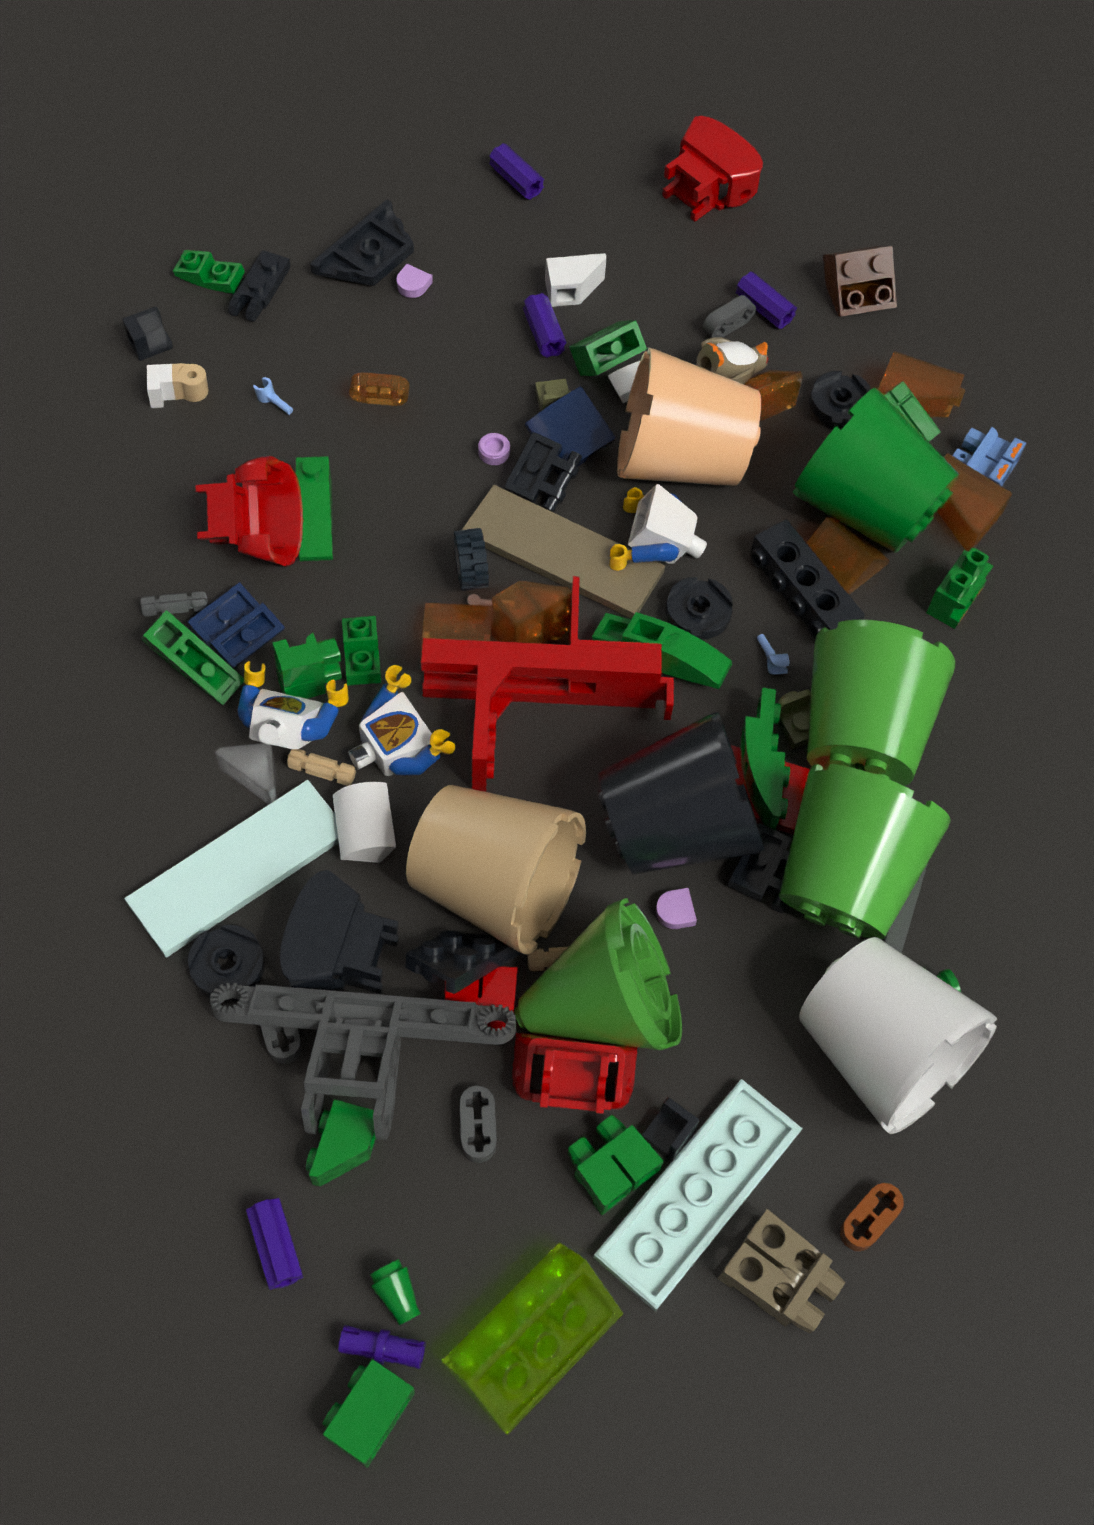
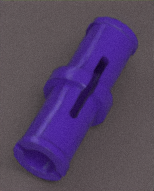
M345 1325L341 1332L338 1351L339 1353L374 1359L380 1365H383L384 1362H390L420 1369L424 1358L426 1342L390 1335L389 1330L381 1329L380 1332Z

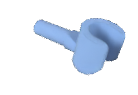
M262 378L264 388H258L256 385H253L259 402H271L288 415L293 412V408L275 394L269 378Z
M760 634L757 640L767 657L769 674H787L786 666H789L790 663L788 654H775L765 635Z

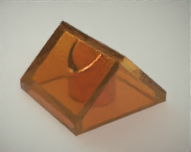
M769 370L750 378L744 384L760 392V421L796 406L803 378L801 371Z
M827 517L807 542L808 546L848 594H851L887 566L890 561L856 530L835 518Z

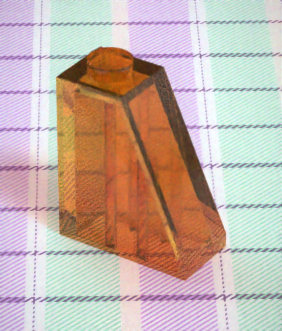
M894 351L878 390L884 394L896 384L904 381L930 417H949L953 405L959 407L966 389L960 386L965 375Z
M947 453L944 458L959 473V477L950 488V491L953 492L952 496L937 512L964 549L969 552L971 548H975L1004 513L1013 493Z

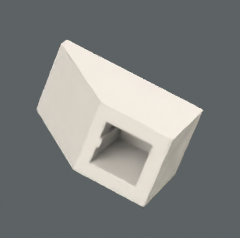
M606 253L546 258L545 282L552 307L581 304L605 279Z

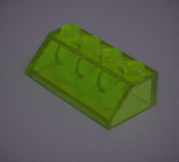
M559 1242L442 1362L465 1391L499 1428L508 1435L624 1313L587 1260Z

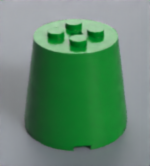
M873 388L849 410L848 414L852 418L843 429L840 430L838 427H835L802 471L794 485L796 489L792 493L801 500L896 553L907 541L912 543L920 532H923L934 519L933 515L952 496L953 492L950 491V488L959 477V473L880 390Z

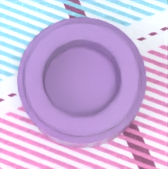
M486 434L478 443V455L486 464L500 465L509 458L510 443L501 434Z

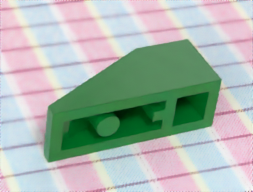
M297 457L296 475L301 488L303 508V534L299 551L300 561L333 560L332 485L329 457Z
M167 610L141 639L165 662L222 706L244 682V678Z

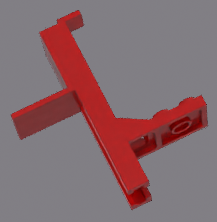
M573 576L568 645L423 638L421 668L424 671L423 697L476 700L472 750V789L486 792L487 779H494L496 722L512 701L655 708L656 700H663V720H671L674 706V677H661L662 644L578 640L580 576Z

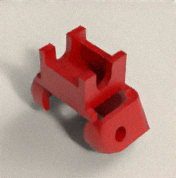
M696 116L681 140L679 156L665 166L664 177L667 180L675 175L676 177L663 188L662 196L667 199L674 194L693 209L691 211V220L694 222L713 208L721 210L724 209L725 205L727 207L741 206L751 200L758 191L760 173L763 168L762 158L747 140L722 122L706 116ZM720 183L722 185L729 183L727 195L719 200Z
M272 456L258 457L235 468V474L227 475V483L195 485L196 492L200 494L207 493L208 531L197 532V539L209 540L210 543L216 545H238V552L286 567L295 562L302 542L303 508L301 488L297 475L290 464ZM236 483H242V487L236 485Z
M516 1033L512 1070L515 1092L521 1099L540 1102V1107L545 1108L551 1106L595 1111L604 1114V1109H622L628 1104L633 1092L638 1047L532 1033ZM533 1053L545 1055L541 1090L530 1089ZM609 1062H618L614 1098L605 1097Z

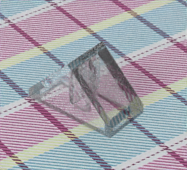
M260 743L221 747L215 752L219 767L223 772L268 805L278 799L275 759L271 744Z

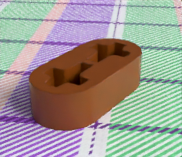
M881 1183L870 1190L841 1225L840 1236L846 1247L860 1252L867 1250L877 1241L903 1209L904 1199L899 1189L892 1184ZM875 1195L880 1198L887 1195L892 1199L889 1204L891 1209L885 1208L877 1216L872 1211L879 1203V1199ZM866 1218L872 1223L864 1233L869 1239L867 1240L862 1236L857 1240L851 1235L854 1232L851 1223L859 1226Z

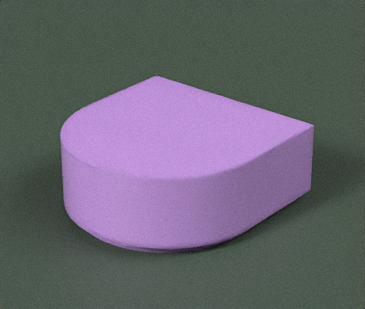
M406 264L397 276V289L401 295L408 298H416L423 295L433 283L431 274L409 264Z
M689 888L668 891L660 896L656 906V917L663 926L670 929L696 926L697 919Z

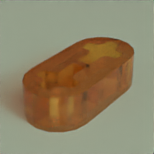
M357 373L351 377L349 395L353 400L361 403L400 406L408 400L410 384L405 378L397 375Z

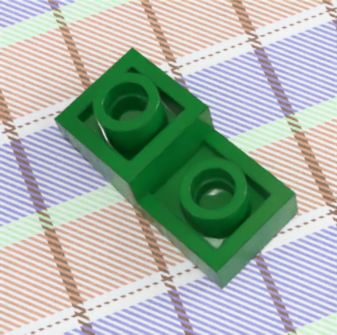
M184 250L173 273L175 276L203 288L234 294L245 274V270L241 263L215 261L211 252Z
M376 616L343 618L342 628L347 686L381 683Z

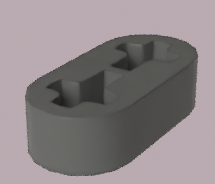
M741 295L710 313L703 323V330L711 338H723L748 323L755 314L756 306L745 295Z
M260 1025L268 1053L275 1062L287 1064L295 1061L300 1056L302 1042L298 1028ZM282 1031L285 1032L288 1042H292L289 1044V1051L282 1052L280 1047H276L279 1045L277 1033Z
M476 1085L466 1089L460 1099L461 1147L463 1154L468 1160L475 1163H483L492 1158L496 1151L495 1101L489 1089ZM473 1097H481V1102L488 1104V1106L482 1107V1119L474 1120L473 1107H466V1105L472 1104ZM482 1128L483 1141H490V1144L484 1145L483 1152H476L475 1146L468 1145V1143L474 1141L475 1129Z

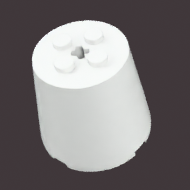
M877 937L869 938L859 943L841 958L832 962L806 998L799 1015V1020L879 1124L889 1134L902 1131L928 1112L935 1105V1102L930 1098L945 1084L952 1089L983 1052L997 1028L994 1024L997 1018L991 1012Z

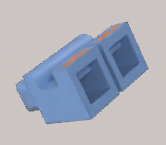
M991 427L987 435L971 428L961 447L974 454L971 455L957 448L949 464L962 475L959 482L961 486L992 502L1018 463L1026 442L1014 438L1012 443L998 437V432L993 427Z

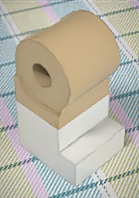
M184 363L147 365V391L151 408L164 407V400L185 399L190 402H198L205 399L208 395L209 389L206 372L200 365Z

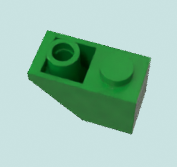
M335 1099L331 1110H324L318 1128V1133L322 1134L318 1148H311L306 1162V1171H310L309 1177L312 1185L320 1187L370 1160L376 1141L373 1121L374 1110Z

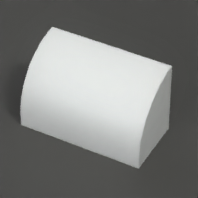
M357 783L344 787L333 794L341 860L380 863L396 848L387 783Z

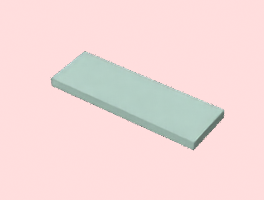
M306 780L124 899L167 958L337 845L339 841L335 813L309 780Z
M741 1079L598 1249L593 1258L652 1310L656 1311L801 1132L802 1128Z

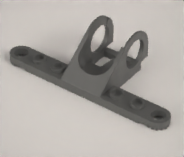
M226 983L227 986L222 984L219 986V989H214V993L210 995L212 1014L223 1022L317 1030L304 1080L305 1096L301 1107L304 1130L307 1134H316L324 1094L376 1099L373 1113L375 1137L377 1140H387L391 1130L395 1107L401 1037L499 1045L510 1041L516 1033L515 1015L512 1010L509 1011L507 1006L503 1008L502 1005H499V1007H495V1005L482 1006L476 1005V1002L257 984L256 987L242 986L241 984L237 985V983H233V985ZM235 998L240 1000V1002H237V1006L233 1005V1008L229 1006L227 1009L226 1006L222 1007L221 1005L226 999ZM495 1020L506 1023L502 1030L497 1028V1031H495V1028L492 1030L491 1027L487 1028V1024ZM331 1053L345 1054L341 1079L329 1078ZM361 1055L382 1057L377 1082L355 1081ZM315 1094H317V1096H316V1102H315V1107H314V1096H315Z

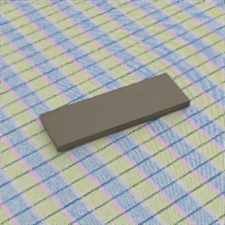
M496 485L492 486L462 529L481 528L486 549L571 590L573 576H580L579 594L631 619L635 612H640L665 571V565L659 562L634 563L633 560H627V565L622 570H612L609 566L610 549L619 543Z

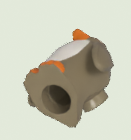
M714 337L701 343L702 350L697 356V366L745 384L754 374L761 372L768 365V345L766 342H763L755 347H749L739 341L733 342L722 337Z

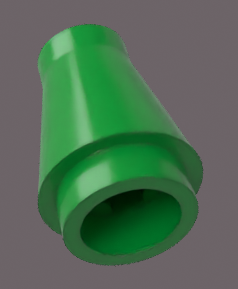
M399 1259L370 1274L374 1283L371 1286L396 1318L399 1326L421 1314L416 1303L408 1268H403Z

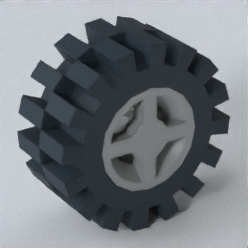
M482 529L454 531L455 561L461 591L488 588V563Z

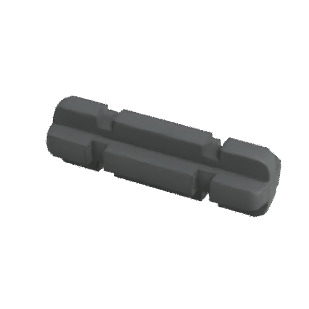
M194 591L192 595H187V592L159 595L157 599H155V595L143 596L140 606L144 616H154L160 611L163 614L166 610L171 614L189 612L191 608H194V611H202L208 606V597L205 591Z

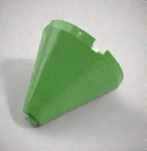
M628 898L609 904L519 998L518 1006L515 1008L516 1019L521 1028H526L532 1034L654 1050H664L680 1043L682 1037V1018L677 994L670 996L665 977L671 974L651 925L636 904L625 907L624 904L629 903Z

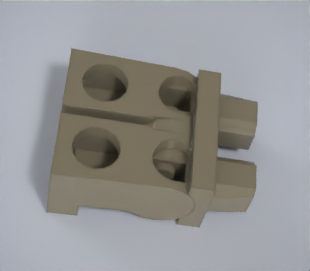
M768 1209L757 1220L717 1278L728 1287H734L754 1301L761 1309L775 1317V1320L786 1327L792 1323L809 1334L817 1328L825 1313L808 1301L812 1292L815 1290L829 1302H832L846 1283L829 1267L833 1262L832 1259L824 1253L821 1254L812 1244Z

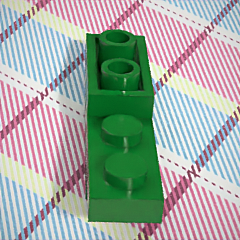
M635 612L632 619L606 613L592 636L593 640L662 644L661 673L716 689L721 687L732 666V660L705 641L672 624Z
M762 688L757 703L756 717L746 716L741 730V763L745 784L758 816L765 826L776 830L779 819H785L787 814L788 798H782L783 787H788L790 767L784 766L785 752H777L779 735L773 733V724L779 723L781 704L775 703L776 689Z

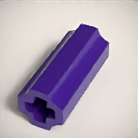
M502 143L493 149L489 155V164L526 199L531 200L534 196L540 194L544 188V178L507 144Z
M750 271L737 284L735 293L739 296L745 295L756 306V310L779 329H783L784 326L790 324L795 317L797 307L754 272Z
M543 293L530 295L524 300L525 306L523 311L540 354L546 358L558 356L565 351L564 346L567 342L550 300Z
M280 1198L266 1199L246 1209L269 1290L283 1288L302 1279L303 1273Z

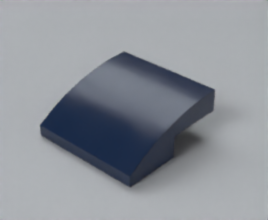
M581 386L558 399L525 423V427L531 435L535 432L562 444L560 458L567 460L571 451L579 453L582 459L578 466L585 463L591 455L612 444L616 439Z
M240 582L187 621V627L233 669L285 630L283 624L264 603L259 604Z

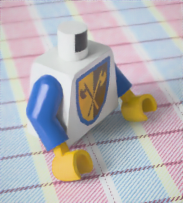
M656 484L646 495H643L642 491L638 488H631L627 492V497L624 498L623 509L628 513H636L628 545L632 547V550H627L622 544L612 546L609 566L612 570L619 571L624 569L627 565V560H633L634 563L656 561L673 564L685 553L694 558H699L702 555L707 542L694 534L697 516L679 500L677 495L669 493L659 484Z
M248 661L244 666V682L246 685L242 688L238 716L247 728H250V739L289 749H299L312 741L321 740L328 735L339 712L337 707L348 703L347 683L339 691H336L335 680H330L327 683L328 703L266 689L259 690L257 687L262 686L265 682V664L262 663L261 671L251 672L250 661Z
M392 665L387 669L385 678L389 684H383L359 724L360 739L363 744L348 751L351 761L358 770L375 761L385 776L393 774L421 775L440 758L441 752L451 754L455 751V743L446 741L443 744V741L450 736V733L443 729H438L431 733L403 692L398 694V688H406L411 683V677L406 673L397 681V675L402 670L400 666Z

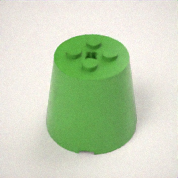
M847 620L838 622L836 629L829 630L825 627L821 629L816 636L814 644L807 748L809 764L811 766L819 764L823 767V770H828L830 764L843 765L884 777L903 786L910 784L914 779L954 673L955 658L952 652L940 641L933 645L923 640V632L890 622Z
M815 764L811 766L807 776L779 898L790 907L805 914L804 918L820 926L828 924L837 928L841 933L857 939L860 936L884 939L947 831L951 821L945 810L933 801H927L926 805L913 799L914 790L892 780L843 765L830 764L828 770H823L822 766Z

